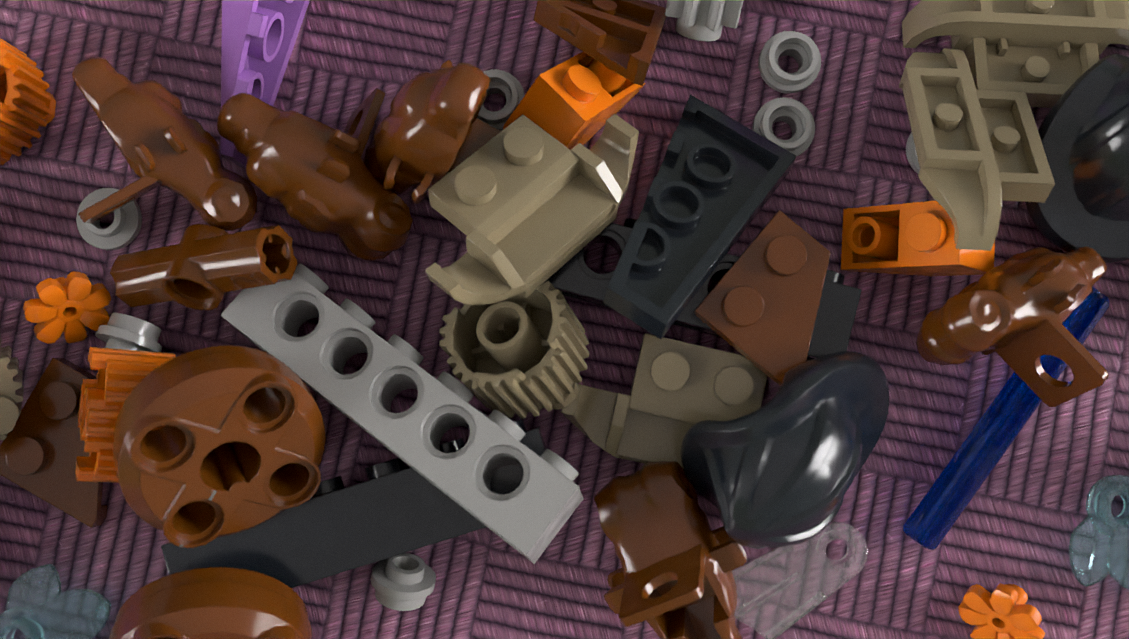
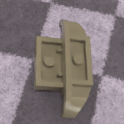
M922 0L902 21L903 48H916L921 42L929 38L951 35L952 49L964 51L977 90L1026 92L1030 107L1052 108L1067 89L1085 71L1099 61V56L1109 44L1129 45V0Z
M944 48L939 53L914 52L907 60L899 88L903 90L920 167L918 177L931 196L946 210L952 219L955 228L954 241L956 249L991 251L998 234L1002 201L1045 203L1055 185L1026 92L977 90L969 62L963 50Z
M613 114L606 120L601 136L590 150L581 143H578L570 150L525 115H521L428 189L430 206L466 235L467 253L450 266L441 268L437 263H433L425 270L428 278L454 300L464 304L485 305L498 303L518 294L527 298L617 218V211L628 189L639 131L618 115Z
M644 333L630 395L578 384V396L566 408H563L561 413L594 444L615 458L644 464L648 462L677 461L683 468L680 451L682 440L687 431L700 421L732 420L761 408L767 375L743 355L665 337L659 339L655 335Z

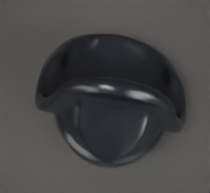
M1116 53L1102 58L1085 71L1059 98L1044 118L1038 132L1055 185L1045 203L1025 202L1032 221L1051 243L1066 253L1078 247L1093 248L1099 253L1105 263L1129 260V57Z
M839 351L827 354L788 370L774 398L758 410L732 420L700 421L687 431L682 440L680 451L685 475L696 491L718 508L728 536L743 546L755 549L786 547L810 540L829 525L842 505L845 492L866 462L884 429L890 399L889 385L884 371L873 358L859 352Z

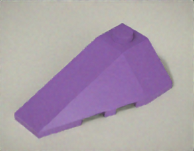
M222 0L221 107L230 97L239 93L253 95L268 105L274 106L310 0ZM221 136L220 153L239 167L246 169L247 158L245 155L239 153L232 142Z

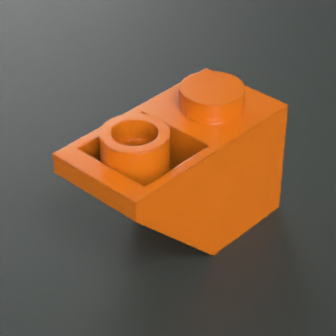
M581 52L540 74L503 128L505 129L521 115H525L571 150L578 143L582 145L587 143L605 125L606 120L619 112L643 86L632 83L585 52Z
M937 201L843 209L841 270L918 276L984 275L987 271L994 268L995 242L991 251L956 249L954 241L955 228L952 219Z

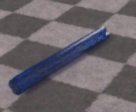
M1092 287V292L1062 324L1083 344L1109 308L1110 300L1103 293ZM1052 355L1040 356L1041 365L1046 373L1054 379H1058L1067 367V364ZM1015 372L904 524L903 531L906 535L923 548L934 550L938 547L1042 402Z

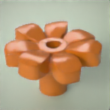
M73 271L67 275V278H47L41 281L36 286L39 298L29 299L25 301L23 306L25 319L31 323H37L34 327V333L38 340L52 344L60 338L63 332L66 342L70 344L86 339L87 332L85 326L93 331H97L99 325H107L110 316L104 307L109 305L111 296L104 284L97 283L91 285L88 275Z
M1000 583L993 593H990L981 585H972L965 593L963 601L958 607L961 619L965 623L975 625L970 634L972 639H1043L1045 631L1039 627L1042 620L1039 611L1033 605L1026 604L1028 600L1027 593L1015 584L1004 585Z

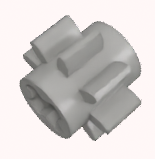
M667 0L665 15L677 18L675 30L680 35L698 41H715L720 38L723 26L737 28L744 0Z

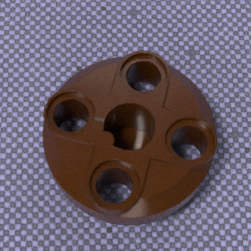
M225 345L201 348L177 356L160 365L132 390L119 412L115 425L113 443L114 465L123 496L132 510L146 523L163 531L164 536L170 543L178 547L194 548L205 545L217 537L229 536L252 529L277 516L283 510L299 506L308 501L317 492L321 483L319 465L325 449V425L320 409L305 383L279 359L263 351L242 346ZM264 388L257 393L251 394L258 389ZM166 425L161 429L150 431L156 427Z
M210 567L174 573L140 588L120 608L109 639H312V628L303 600L292 588L283 582L251 570Z

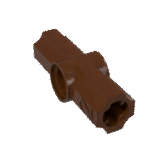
M193 224L186 228L179 244L118 255L110 274L116 286L115 296L130 307L175 301L178 304L196 310H213L219 306L224 292L273 285L277 282L291 280L297 266V260L293 253L292 238L279 225L229 234L215 226Z

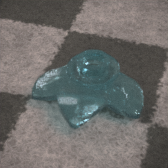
M1115 474L1101 478L1091 487L1086 499L1088 516L1071 534L1069 559L1073 574L1081 585L1086 587L1094 585L1109 574L1121 586L1129 590V476ZM1119 495L1123 500L1124 506L1122 512L1114 517L1111 512V504L1114 497Z
M43 565L23 573L9 588L6 611L0 614V639H14L17 629L24 633L26 639H94L109 619L111 603L106 597L90 589L62 591L61 580L54 565Z

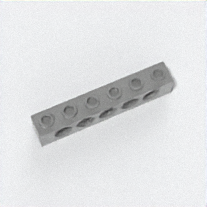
M301 263L296 267L291 280L277 282L273 285L243 289L221 313V316L262 351H267L268 354L282 361L309 388L533 564L536 563L584 498L579 486L573 482L579 473L568 462L549 449H546L539 457L520 442L525 436V432L512 420L495 409L486 417L469 404L474 395L461 382L445 371L437 379L418 366L424 357L415 348L396 334H393L386 342L370 330L376 323L370 315L347 298L340 306L324 295L329 289L328 285ZM312 318H319L316 328L311 333L303 337H297L299 328L304 322ZM358 353H368L367 361L359 371L353 374H343L344 366L350 357ZM406 389L418 390L417 400L410 409L402 413H391V403L399 392ZM456 426H464L470 429L469 439L462 449L454 453L440 452V441L446 431ZM516 465L523 469V480L515 491L504 495L491 492V478L500 467Z

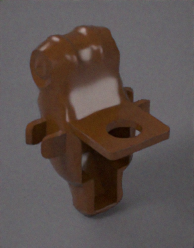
M90 57L75 66L72 72L73 80L134 173L140 177L137 181L78 213L84 223L92 224L158 186L165 187L182 196L196 209L208 225L215 226L224 231L242 228L252 221L257 212V195L254 187L246 178L224 168L220 146L216 139L209 132L205 131L197 120L188 118L183 114L182 104L178 97L155 80L132 83L126 76L117 73L112 65L102 57Z
M447 60L439 69L428 73H420L401 87L391 102L389 115L381 121L376 129L374 141L365 151L364 163L374 177L384 186V189H389L396 195H401L412 185L421 183L411 196L414 203L418 204L425 198L431 184L437 183L501 132L499 129L477 119L490 82V78L477 66L468 63H459L453 66L451 60Z
M376 88L351 114L344 132L339 129L335 130L293 110L284 111L268 105L247 93L236 94L223 104L216 123L219 134L232 142L236 150L247 158L246 173L250 181L267 196L278 200L286 208L287 214L298 220L302 226L316 233L321 232L338 236L349 255L368 261L384 259L392 251L398 250L406 243L413 222L409 207L401 197L389 189H384V186L368 170L361 159L384 100L385 92Z
M1039 247L1014 254L1004 263L987 271L978 281L965 286L957 295L948 299L944 306L927 314L916 340L918 352L927 362L942 366L965 363L978 352H981L982 355H989L996 351L1047 406L1056 407L1101 386L1109 377L1108 371L1062 324L1092 292V286L1104 275L1107 266L1099 253L1090 247H1078L1063 254ZM1052 355L1063 360L1072 370L1073 381L1063 382L1051 377L1043 369L1040 356Z
M677 461L648 462L633 474L612 478L594 496V501L598 508L602 530L614 544L616 555L622 564V568L608 575L607 581L611 589L604 594V599L610 609L615 614H619L618 617L624 627H629L646 620L662 639H743L735 624L734 614L738 593L732 570L744 565L747 555L743 545L727 535L724 526L712 530L706 513L698 505L695 488L689 482L681 465Z

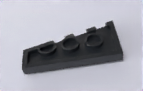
M690 94L657 176H655L647 194L639 218L635 222L608 285L603 303L659 339H662L788 175L797 156Z

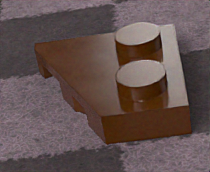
M538 0L533 21L632 83L643 86L667 16L665 15V7L642 0Z
M779 210L692 313L781 386L785 373L805 363L807 360L831 252Z
M52 358L22 408L15 427L7 434V438L0 445V475L93 528L102 525L107 517L108 505H101L103 482L77 481L75 470L77 456L89 457V452H84L85 441L80 440V427H78L81 384L83 379H96V376L65 358Z

